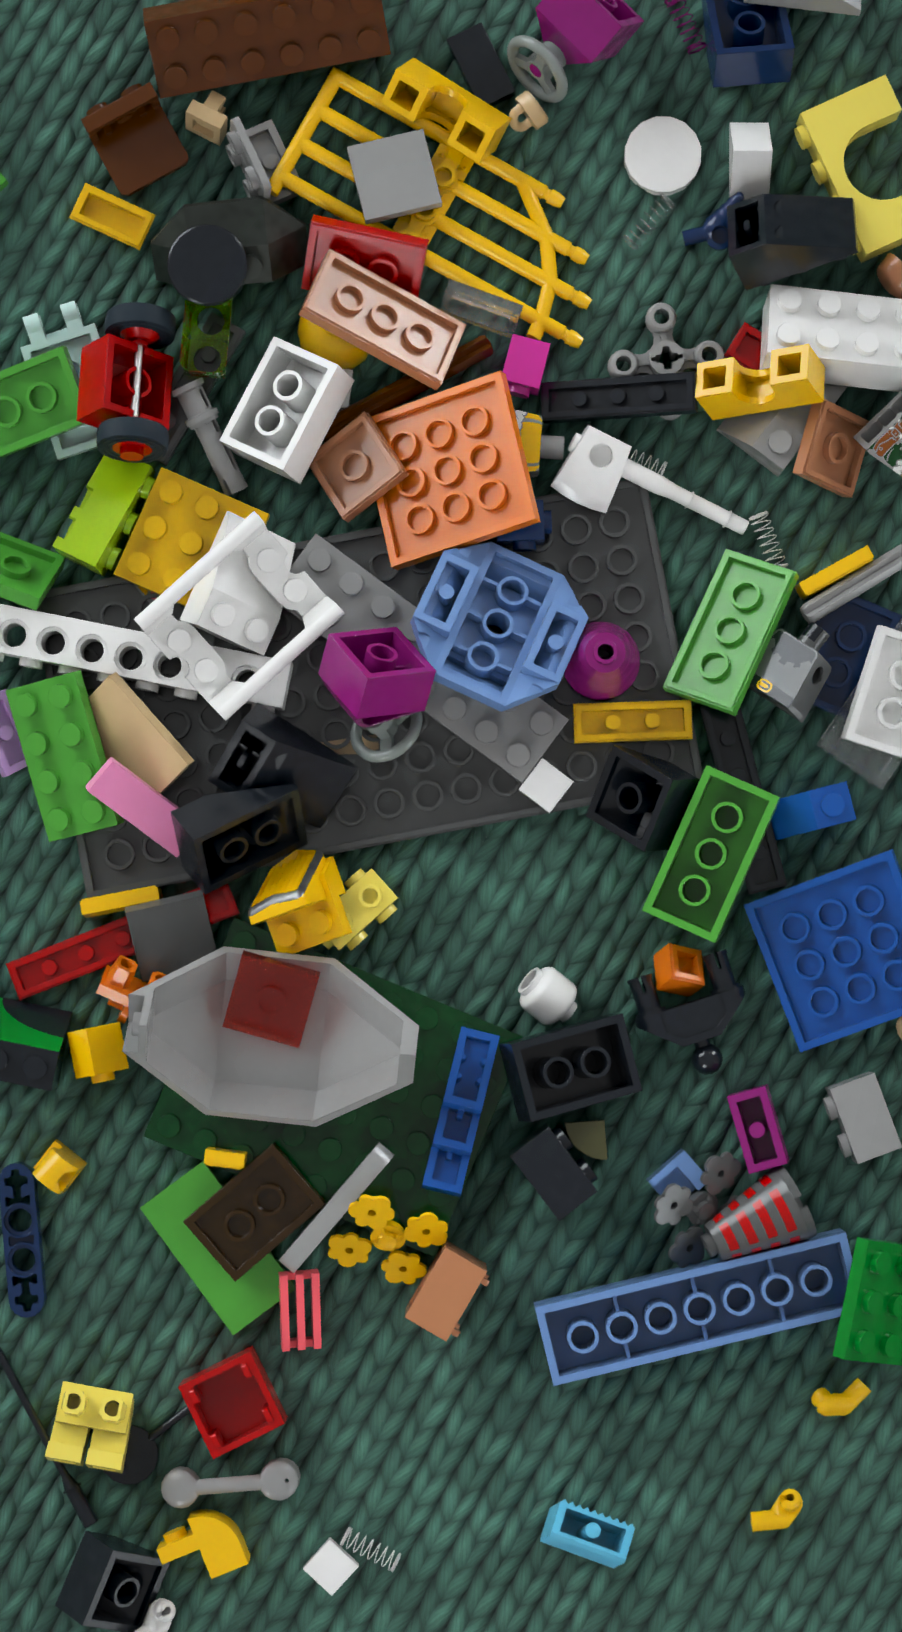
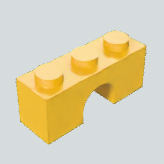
M414 57L395 70L381 100V103L413 123L418 119L426 118L441 124L451 133L447 144L477 163H481L496 151L512 119Z
M809 344L771 350L770 368L762 370L745 368L734 357L697 363L695 398L712 420L824 402L825 366Z

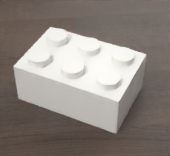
M274 336L219 441L236 455L301 484L355 380L338 364Z

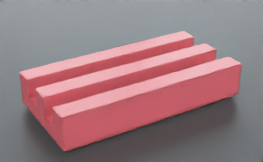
M296 1270L295 1273L291 1271L278 1272L282 1352L290 1351V1348H298V1350H306V1347L322 1349L319 1270ZM304 1279H310L312 1336L306 1337ZM288 1280H295L296 1338H290Z

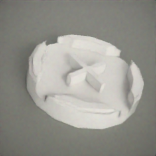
M656 116L641 122L631 132L624 149V166L629 178L640 188L644 189L645 192L653 195H672L684 190L695 178L701 165V145L696 133L685 122L673 117Z

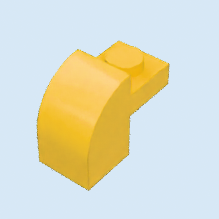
M200 1509L190 1512L187 1520L191 1529L186 1531L185 1526H180L162 1535L164 1540L159 1543L156 1549L162 1565L200 1550L211 1579L249 1564L251 1557L237 1524L227 1515L211 1509Z

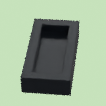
M482 22L447 39V46L472 94L491 106H495L515 96L516 91Z

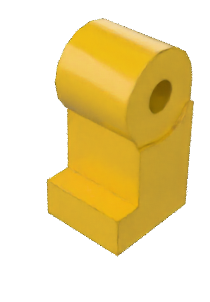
M56 1139L33 1167L35 1170L32 1174L48 1189L61 1195L67 1191L88 1163Z

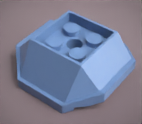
M488 542L459 550L455 548L443 551L410 623L420 653L436 670L433 681L503 712L557 689L589 617L582 605L579 606L575 594L564 575L498 544ZM487 625L499 627L503 634L491 632Z

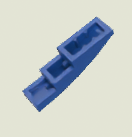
M461 1026L421 1188L456 1197L461 1196L500 1036Z

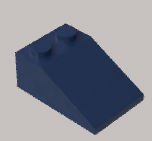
M702 0L707 59L713 88L790 82L795 46L786 7L743 3V0Z

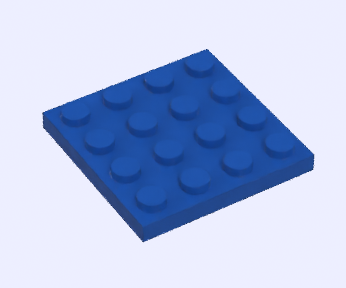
M893 849L744 904L800 1052L902 1016V871Z

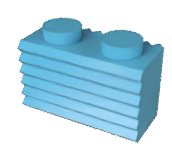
M566 1499L549 1508L540 1542L614 1569V1567L616 1568V1566L618 1567V1565L620 1566V1564L625 1563L635 1528L633 1524L627 1526L625 1521L620 1523L618 1518L612 1520L611 1516L605 1518L603 1513L598 1515L596 1510L590 1512L588 1507L582 1509L581 1505L575 1507L573 1502L568 1504Z

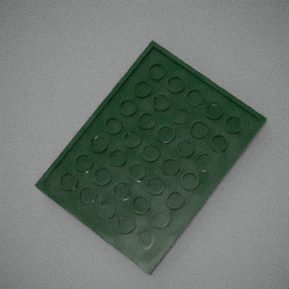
M234 917L223 946L277 952L269 931ZM310 948L295 953L300 955L332 958ZM339 961L419 1025L412 1084L317 1127L205 1115L167 1085H164L144 1133V1137L201 1161H204L205 1149L207 1147L248 1152L246 1166L275 1142L323 1197L326 1203L380 1142L394 1156L361 1195L387 1197L391 1202L390 1208L395 1211L392 1221L399 1223L404 1229L408 1227L407 1220L410 1217H419L426 1212L434 1213L437 1215L438 1221H445L449 1225L460 1197L421 1187L461 1026L500 1036L463 1188L508 1081L499 1044L520 1039L523 1036ZM218 1167L235 1175H237L241 1171L238 1169ZM348 1211L341 1218L356 1224L355 1218ZM368 1225L363 1227V1228L368 1229V1230H370V1231L373 1230V1229H372L371 1227H369ZM407 1240L404 1244L433 1257L436 1256L440 1247L431 1244L427 1248H422L417 1245V1242Z

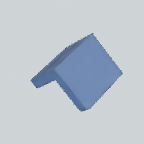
M682 1148L646 1178L659 1195L672 1183H676L680 1187H688L691 1193L695 1189L699 1191L705 1186L700 1181L703 1171Z

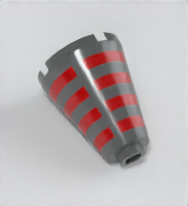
M782 1165L771 1168L704 1225L705 1234L701 1235L700 1238L711 1258L717 1255L721 1261L809 1240L817 1235L816 1226L808 1206L803 1207L799 1199L802 1194Z

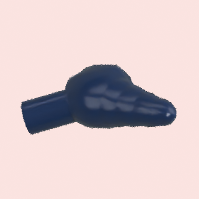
M737 192L705 219L703 226L682 231L685 246L706 241L715 250L727 249V206L743 201L744 194Z

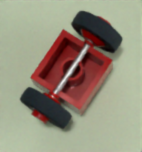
M130 302L111 307L105 317V335L82 347L76 421L98 428L97 449L103 455L115 460L132 463L152 462L163 458L168 451L174 357L156 351V349L167 347L173 343L176 335V318L173 313L161 306Z

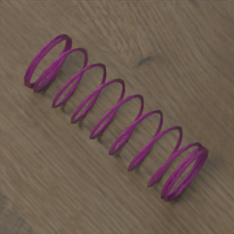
M668 0L664 1V3L667 5V8L676 4L679 1H685V4L681 8H678L676 10L679 11L682 8H688L690 10L689 7H684L687 2L686 0H672L670 2H667ZM685 13L684 15L675 18L673 21H677L685 15H692L693 17V14ZM689 20L685 23L678 25L676 28H680L689 22H695L696 25V21ZM693 26L691 29L685 30L681 32L679 35H683L692 29H698L699 32L700 29L694 28ZM697 32L694 36H691V37L686 38L685 40H683V42H686V41L692 39V38L695 37V36H701L702 38H703V36H702V35H697V34H698V32ZM701 38L697 43L686 47V49H689L688 54H694L704 49L706 42H700ZM703 45L701 48H699V49H697V50H695V51H692L693 49H695V48H697V47Z

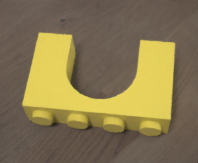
M886 74L800 113L796 122L797 127L794 128V133L801 149H808L813 159V163L810 166L816 182L819 185H825L830 197L853 198L855 202L858 253L856 254L861 263L902 245V196L888 200H878L865 196L851 184L844 168L845 150L854 140L896 121L902 111Z

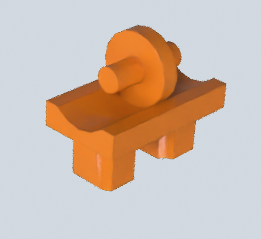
M120 955L112 966H106L96 994L108 998L107 1005L120 1010L117 1021L124 1024L128 1018L129 994L166 976V974L159 971L152 972L148 982H142L141 979L134 977L138 964L134 960Z

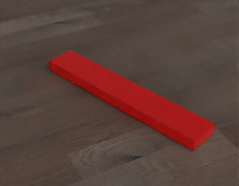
M229 883L206 895L203 893L210 925L240 914ZM198 887V888L193 889V890H191V891H188V892H186V893L193 892V891H198V890H201V889ZM125 916L6 963L19 1000H23L102 969L107 965H112L120 955L129 958L136 954Z

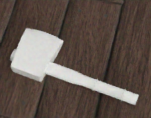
M587 425L582 434L575 433L568 447L570 453L550 485L575 503L606 513L622 477L654 494L671 499L685 506V509L689 508L721 524L723 528L727 527L741 535L744 534L749 524L748 520L732 513V510L728 511L694 494V491L690 492L666 477L629 459L628 456L632 446L590 425Z

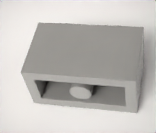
M868 1071L825 1087L828 1097L823 1098V1103L830 1120L837 1119L842 1134L836 1137L845 1158L851 1156L853 1162L860 1164L902 1148L874 1072Z

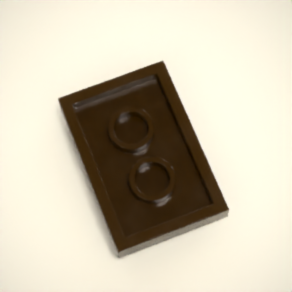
M274 1142L192 1212L183 1222L236 1282L326 1204V1201Z

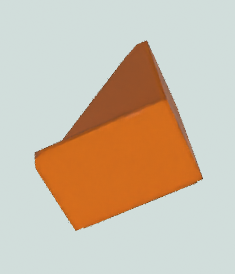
M668 943L655 953L653 959L656 990L682 996H692L705 986L702 950Z

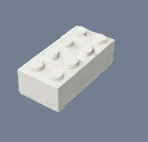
M777 284L770 285L762 315L760 370L770 368L771 350L809 344L825 366L824 384L900 392L902 390V299Z

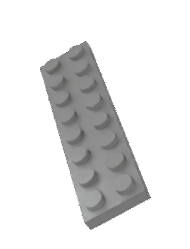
M315 533L292 564L290 572L297 574L305 571L324 594L337 603L345 613L321 636L327 640L330 633L397 627L420 652L410 623L417 607ZM284 608L303 622L302 617L296 610ZM433 681L424 711L520 783L524 782L569 721L568 718L539 697L500 712Z

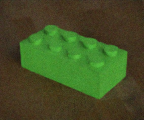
M706 765L642 911L716 943L781 798Z

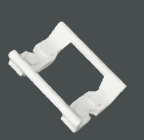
M255 511L134 618L135 622L169 660L175 657L186 660L189 669L185 678L225 721L345 614L337 603L324 594L305 571L294 574L287 570L285 558L288 552L269 532L264 521ZM234 550H243L248 556L247 562L251 573L280 605L287 609L296 610L302 617L305 626L296 637L245 683L231 681L226 675L225 663L219 654L188 622L176 620L172 615L174 604Z

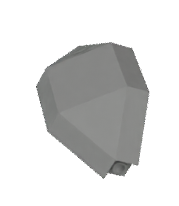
M223 946L129 994L128 1026L122 1052L205 1115L317 1127L412 1084L419 1025L335 958Z

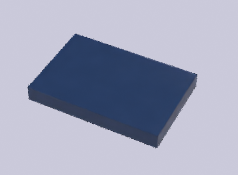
M857 596L815 622V624L830 635L818 652L832 668L813 704L814 707L844 720L847 719L877 625L897 630L902 615Z

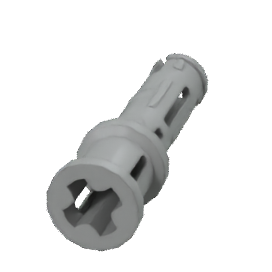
M200 377L172 390L171 394L173 397L178 398L187 417L185 421L187 428L195 430L224 494L229 496L248 487V484L239 470L232 451L219 441L223 434L216 420L219 417V411L217 407L211 406L202 386L204 379Z

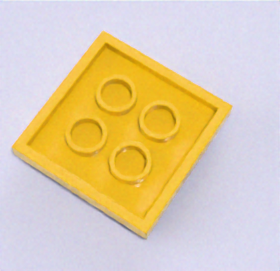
M161 467L114 571V575L157 595H161L210 551L227 511L244 519L255 511L264 521L265 525L270 515ZM193 588L176 603L186 606Z

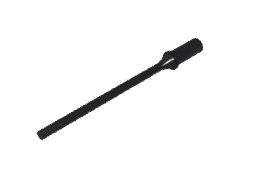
M0 1347V1364L47 1449L50 1438ZM53 1461L62 1477L63 1493H66L84 1528L97 1522L98 1518L80 1487L81 1482L78 1483L68 1473L63 1463Z

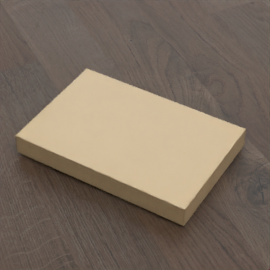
M117 672L109 675L89 696L106 759L108 760L110 757H113L160 794L195 761Z

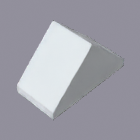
M729 123V198L737 192L744 194V200L761 194H769L773 154L769 123Z

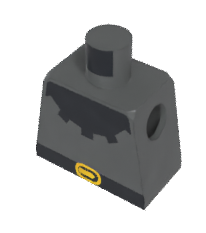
M813 622L807 626L798 639L783 629L776 630L772 635L749 689L802 723L831 673L832 667L818 652L830 635Z

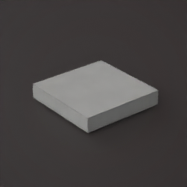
M423 129L347 146V153L366 225L442 207V200Z

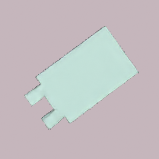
M71 301L60 305L67 328L49 334L45 333L40 315L38 316V313L22 317L31 342L29 345L20 347L24 361L60 346H66L78 378H80L82 347L99 339L100 336L95 323L87 326L83 325L77 303ZM85 424L51 438L57 459L60 461L96 449L98 428Z

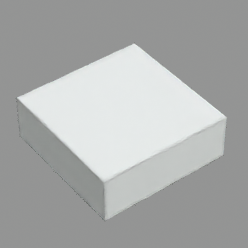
M542 758L518 790L550 814L574 781Z
M329 1537L303 1566V1570L332 1596L359 1567V1563Z

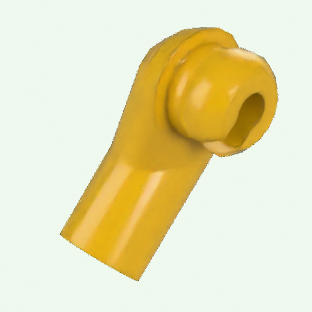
M857 1377L842 1393L831 1394L824 1387L818 1388L812 1394L811 1402L817 1407V1412L823 1416H846L872 1391Z
M785 1489L770 1510L750 1512L752 1532L788 1528L803 1507L800 1493L795 1489Z

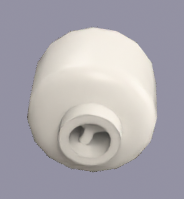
M536 967L523 978L518 987V992L521 994L519 999L521 1007L544 1025H552L559 1020L562 1022L567 1021L577 1008V1003L574 1002L577 994L575 984L553 967H544L542 969Z

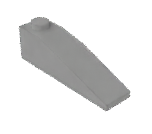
M824 384V399L835 404L848 386ZM811 404L725 418L717 431L779 477L799 450Z

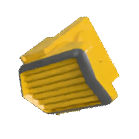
M296 849L269 870L249 908L248 917L251 925L267 922L277 952L295 954L352 933L340 899V895L345 894L346 891L334 856L325 858L320 850Z

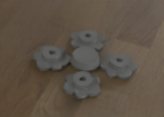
M723 1152L720 1157L713 1155L706 1160L704 1165L705 1172L700 1177L701 1183L706 1185V1191H697L691 1195V1190L688 1187H680L678 1184L672 1183L654 1201V1206L657 1208L654 1213V1220L658 1224L669 1223L676 1225L681 1220V1216L686 1215L695 1224L686 1232H679L675 1237L674 1244L669 1248L668 1257L676 1262L680 1268L687 1267L689 1263L698 1264L704 1258L705 1247L700 1238L703 1235V1229L698 1225L706 1224L715 1214H718L738 1197L737 1195L732 1196L727 1203L718 1209V1199L715 1195L720 1193L723 1188L728 1189L732 1187L734 1177L741 1170V1163L733 1158L730 1152Z

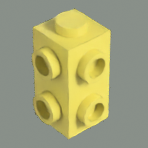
M360 868L344 883L348 890L340 896L352 933L323 943L328 950L335 946L340 951L347 946L352 951L368 936L364 931L368 925L374 920L381 925L398 910L393 903L399 898L372 868L367 873Z

